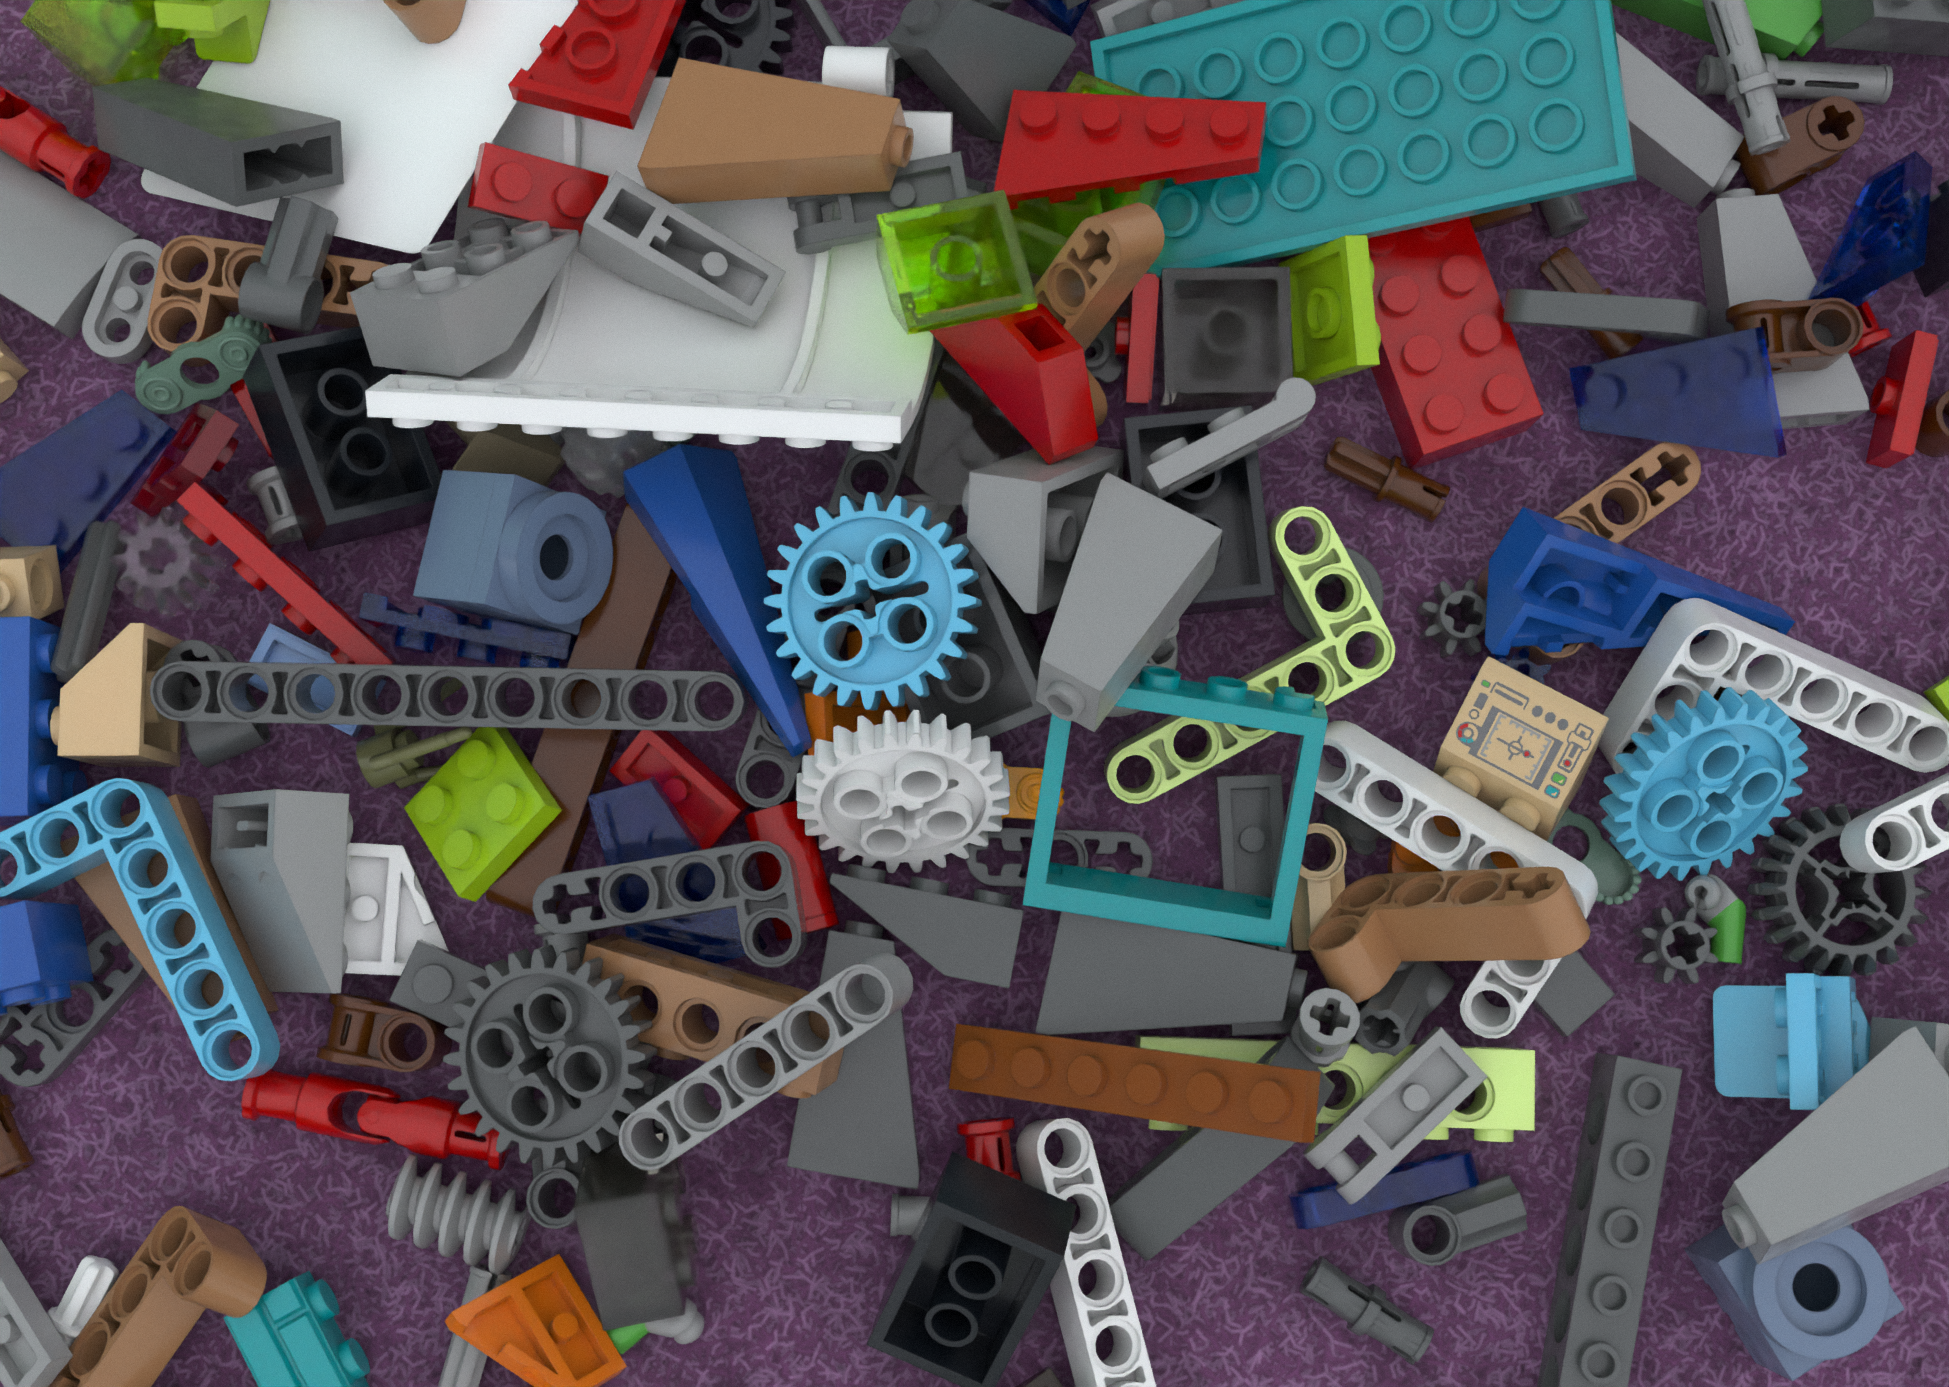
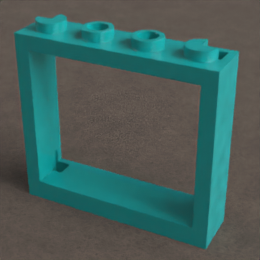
M1144 666L1114 705L1301 735L1271 897L1050 862L1071 721L1060 719L1052 713L1023 905L1286 948L1328 723L1325 703L1314 700L1315 695L1296 693L1294 687H1276L1274 694L1247 690L1248 684L1246 682L1231 677L1211 676L1208 678L1207 683L1181 680V673L1170 668Z

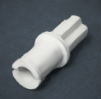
M88 1255L82 1259L59 1306L51 1307L47 1312L68 1348L77 1338L119 1276V1270L114 1266V1263L106 1258Z

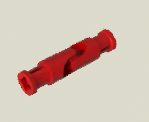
M0 86V150L35 172L45 170L64 182L66 190L76 197L85 199L93 195L110 170V154L99 150L94 145L88 147L68 134L64 124Z
M272 1068L263 1075L248 1078L243 1090L241 1101L242 1117L247 1120L256 1121L260 1116L295 1122L296 1128L301 1131L365 1144L390 1143L392 1139L395 1143L419 1155L446 1160L453 1154L487 1161L490 1169L501 1171L504 1167L510 1149L502 1153L496 1151L499 1132L495 1129L483 1134L486 1139L464 1134V1132L475 1134L482 1116L479 1112L475 1111L460 1115L458 1110L462 1105L459 1101L428 1096L416 1100L398 1101L395 1098H400L401 1095L388 1087L312 1072L308 1077H301L277 1072ZM354 1091L370 1093L366 1102L357 1113V1121L361 1132L353 1130L343 1119L342 1105L347 1096Z

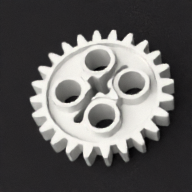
M886 710L883 715V724L873 725L863 715L858 716V731L851 732L837 725L833 727V742L817 739L814 743V755L803 756L802 773H797L798 819L805 820V834L807 836L819 835V848L822 851L838 846V860L841 862L849 860L856 855L862 856V866L870 868L877 861H885L888 873H894L900 862H908L915 873L921 872L923 861L929 859L939 867L944 868L946 867V854L949 853L967 859L970 857L969 843L986 847L989 844L988 831L1000 832L1002 830V815L1009 814L1008 769L1003 768V754L1001 751L990 752V738L987 735L971 740V726L968 723L961 724L953 730H948L946 715L944 714L937 716L930 724L921 723L919 710H913L906 722H897L895 715L890 710Z

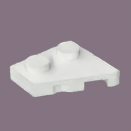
M349 843L347 845L346 877L350 883L351 894L348 907L344 911L343 942L348 953V964L345 973L401 976L417 940L420 939L449 951L405 847L402 845Z

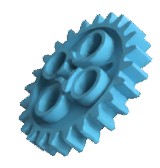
M874 492L867 493L863 511H859L854 500L847 496L840 497L839 517H835L821 506L815 508L816 518L820 527L814 531L796 523L794 529L802 544L798 549L785 545H779L777 549L790 562L787 570H768L767 573L769 578L783 585L781 594L764 598V604L781 609L782 613L781 618L774 620L766 626L767 631L787 634L789 638L776 651L777 656L785 659L800 657L801 660L791 675L794 679L803 681L817 674L813 688V694L816 696H827L837 685V704L840 706L851 707L859 691H861L865 710H878L882 692H885L888 701L893 707H904L905 687L907 686L919 697L926 698L930 693L925 677L928 674H932L941 680L948 681L951 675L943 663L945 657L949 655L966 659L968 656L966 651L955 642L958 633L977 634L978 628L975 625L962 619L964 610L982 606V600L964 594L963 591L964 586L979 578L978 572L972 569H958L956 566L969 553L968 548L963 544L945 547L944 544L949 539L953 528L949 524L942 522L927 530L932 511L922 505L907 518V500L901 496H894L886 512L884 511L880 496ZM897 544H905L910 552L908 569L897 578H888L883 570L882 561L884 555L889 548ZM840 561L846 570L844 587L838 593L827 596L820 586L822 571L827 565ZM921 582H926L929 586L925 594L915 597L890 599L875 605L876 616L854 609L823 622H820L817 618L818 612L823 609L848 606L870 599L869 588L891 595L909 589ZM912 608H920L926 617L927 627L925 633L918 641L907 644L899 634L898 624L900 618L906 611ZM855 625L862 635V647L854 658L844 661L836 650V640L838 634L845 627Z
M1726 687L1718 701L1707 690L1701 691L1698 697L1696 707L1692 709L1679 699L1675 702L1673 718L1666 721L1662 716L1654 714L1651 718L1655 731L1649 736L1636 732L1631 735L1633 742L1638 747L1633 754H1616L1614 759L1623 768V772L1604 778L1603 782L1613 794L1602 798L1599 804L1608 814L1601 823L1611 835L1609 840L1639 872L1647 868L1655 878L1660 879L1669 870L1677 881H1682L1691 866L1699 875L1707 876L1712 861L1717 859L1726 869L1731 867L1733 860L1732 852L1740 848L1745 853L1751 855L1754 853L1752 839L1757 834L1766 837L1775 834L1773 828L1768 823L1773 817H1788L1791 811L1783 804L1784 799L1800 795L1803 791L1793 778L1808 771V766L1799 758L1808 748L1797 737L1801 730L1789 716L1770 698L1763 700L1753 690H1748L1741 697L1732 687Z

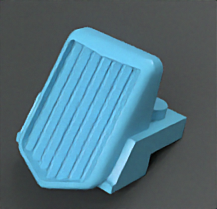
M1786 973V986L1725 985L1717 988L1713 994L1715 1086L1723 1096L1789 1098L1790 1109L1816 1110L1869 1063L1871 1026L1856 997V979L1852 977L1819 976L1814 973Z

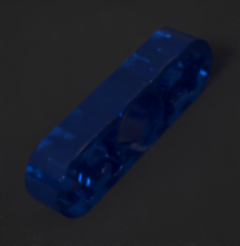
M1465 1149L1396 1165L1367 1194L1352 1205H1349L1335 1190L1338 1184L1337 1181L1304 1188L1289 1194L1288 1197L1296 1228L1311 1229L1467 1190L1479 1185L1480 1180L1472 1150Z

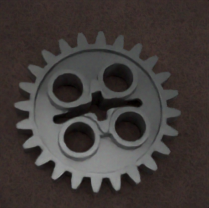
M553 945L534 949L533 955L526 948L508 954V963L502 959L486 965L488 978L482 976L470 980L466 984L473 998H467L453 1004L452 1008L465 1022L445 1029L444 1034L450 1039L459 1042L460 1046L459 1050L443 1056V1062L460 1066L462 1075L448 1083V1089L467 1090L469 1098L458 1111L460 1115H464L478 1110L482 1116L475 1131L478 1137L493 1129L499 1132L496 1145L497 1152L502 1153L519 1143L521 1163L526 1164L539 1157L541 1152L547 1167H552L565 1160L566 1154L572 1163H577L588 1157L591 1149L599 1153L614 1144L612 1134L619 1136L621 1125L628 1117L626 1113L631 1114L647 1103L634 1089L644 1088L655 1082L656 1076L640 1068V1062L656 1055L657 1048L639 1044L638 1035L647 1031L653 1024L651 1020L633 1021L630 1012L637 1007L642 999L639 995L630 996L623 1000L620 998L617 992L625 978L622 973L605 980L600 978L603 967L602 958L597 957L586 961L580 967L578 948L573 947L561 951L558 957ZM553 995L562 1001L566 1009V1020L564 1023L558 1021L551 1010ZM520 1004L523 1005V1013L519 1012ZM501 1030L511 1037L514 1045L512 1057L501 1046ZM551 1049L554 1058L549 1061L545 1053ZM586 1053L593 1055L599 1062L601 1068L600 1081L594 1079L587 1072L585 1066ZM534 1088L541 1090L548 1101L547 1114L536 1106ZM576 1098H580V1106L575 1105Z

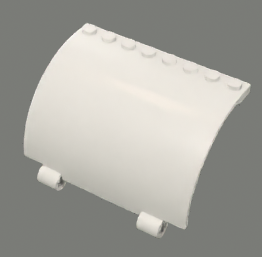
M827 46L823 56L822 82H807L893 97L895 85L893 50L889 47ZM671 77L654 78L634 130L517 101L491 144L608 175V184L615 172L618 171L646 188L637 165ZM903 110L906 127L912 128L914 134L913 149L909 161L952 153L953 112ZM473 173L458 197L454 240L457 241L469 235L467 228L481 220L503 218L506 225L519 226L525 222L467 208L474 177ZM787 197L673 204L786 271L755 327L634 285L577 252L578 242L508 351L460 377L410 370L405 375L390 374L365 390L367 417L392 418L393 425L400 428L425 427L433 424L434 420L457 421V428L463 431L491 430L496 428L499 423L520 424L524 433L534 435L557 433L563 429L562 427L587 428V434L597 438L620 437L626 435L628 430L652 431L653 438L661 441H682L692 438L693 433L718 434L720 442L733 445L755 443L759 441V436L785 438L786 445L796 448H814L826 444V440L852 441V447L861 451L888 450L893 447V443H901L917 416L925 392L936 340L928 329L933 320L939 319L948 226L835 246L828 251L817 254H798L793 236V231L799 228L796 211H791L788 207ZM838 202L827 203L821 207L823 222L841 219Z

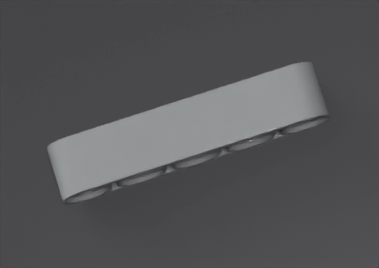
M875 953L844 969L632 1112L623 1121L619 1131V1145L624 1157L632 1165L642 1170L661 1168L899 1011L909 1001L913 991V977L909 967L899 957L890 953ZM864 974H870L882 983L885 990L883 1004L874 1003L865 995L862 988ZM810 1011H815L826 1019L830 1029L828 1040H823L812 1032L809 1025ZM757 1047L766 1050L772 1056L775 1063L774 1075L765 1073L759 1067L756 1060ZM705 1083L713 1086L719 1093L722 1104L721 1110L712 1107L707 1102L704 1095ZM653 1119L661 1122L666 1128L669 1135V1144L660 1141L655 1135Z

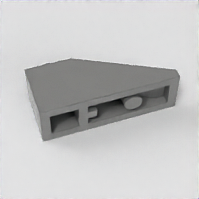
M618 171L615 172L587 217L577 252L634 285L751 327H755L786 273L783 269Z

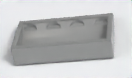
M0 150V296L73 340L82 327L83 318L111 253L120 244L132 239H141L142 237Z

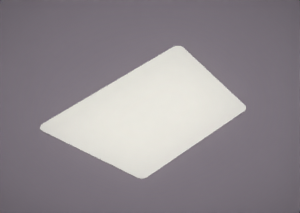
M270 0L257 56L254 61L248 64L213 61L196 88L340 120L344 183L284 196L283 198L293 196L305 199L333 211L339 218L333 236L415 254L421 252L422 248L430 244L474 173L480 144L493 142L516 105L517 101L513 99L508 84L521 68L528 71L542 52L539 45L554 24L561 28L574 11L578 1L466 0L462 19L457 30L448 39L440 43L427 44L420 42L383 0ZM144 169L141 176L142 187L149 193L272 222L280 198L235 207L147 169Z

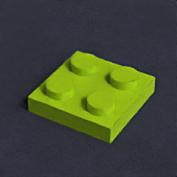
M1345 235L1279 263L1290 378H1302L1314 386L1380 365L1378 350L1381 334L1375 320L1372 290L1374 265L1369 257L1367 235Z
M478 727L471 737L462 744L404 807L458 897L474 902L488 890L562 811L507 727Z

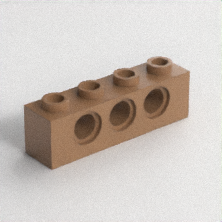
M615 933L587 943L582 962L583 965L591 959L602 958L603 967L600 975L602 980L620 973L625 976L617 994L622 1000L630 996L639 995L642 1000L630 1012L633 1021L651 1020L653 1024L647 1031L638 1035L639 1041L651 1044L652 1047L657 1048L656 1055L672 1060H687L693 1057L708 1062L810 993L803 989ZM644 986L653 991L658 1000L657 1014L651 1012L643 1001L642 992ZM703 1004L711 1007L717 1014L719 1019L718 1033L709 1029L702 1018ZM810 1011L809 1025L812 1032L817 1037L828 1040L830 1029L826 1019L821 1014ZM757 1047L756 1060L759 1067L765 1073L774 1075L775 1063L772 1056L766 1050ZM844 1047L777 1092L794 1098H809L812 1095H817L837 1081Z

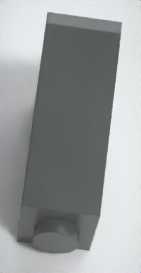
M911 0L904 8L901 20L887 39V42L950 112H953V116L971 135L1001 143L1004 140L1013 90L1047 91L1077 46L1071 36L973 0Z

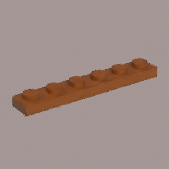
M956 1024L949 1089L1299 1143H1314L1321 1072L976 1025Z

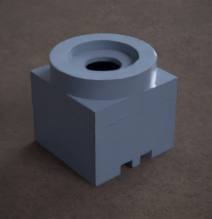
M443 470L413 596L442 606H451L457 608V611L475 614L479 618L506 627L578 635L582 618L597 606L606 591L611 576L613 545L610 530L605 520L607 511L598 508L592 501L580 494L555 491L516 474Z
M1725 1224L1684 1249L1704 1282L1709 1284L1718 1298L1716 1301L1723 1312L1727 1313L1735 1325V1331L1755 1363L1791 1381H1794L1825 1360L1842 1358L1860 1350L1873 1339L1884 1322L1905 1309L1889 1284L1886 1268L1878 1252L1865 1237L1855 1231L1851 1224L1759 1265L1748 1247L1741 1249L1734 1242Z

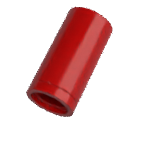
M797 801L776 805L744 816L750 842L769 841L785 848L793 856L798 870L807 934L839 925L816 835L807 836L805 834V820L798 819ZM763 853L755 857L763 890L766 891L773 888L779 882L782 867L779 860L773 854ZM779 918L771 919L775 928L777 942L792 938L790 927L785 921Z

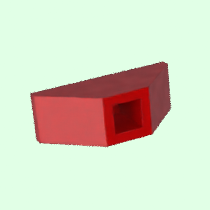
M1042 303L976 306L932 321L928 330L1049 465L1094 447L1098 440V433L1083 347Z

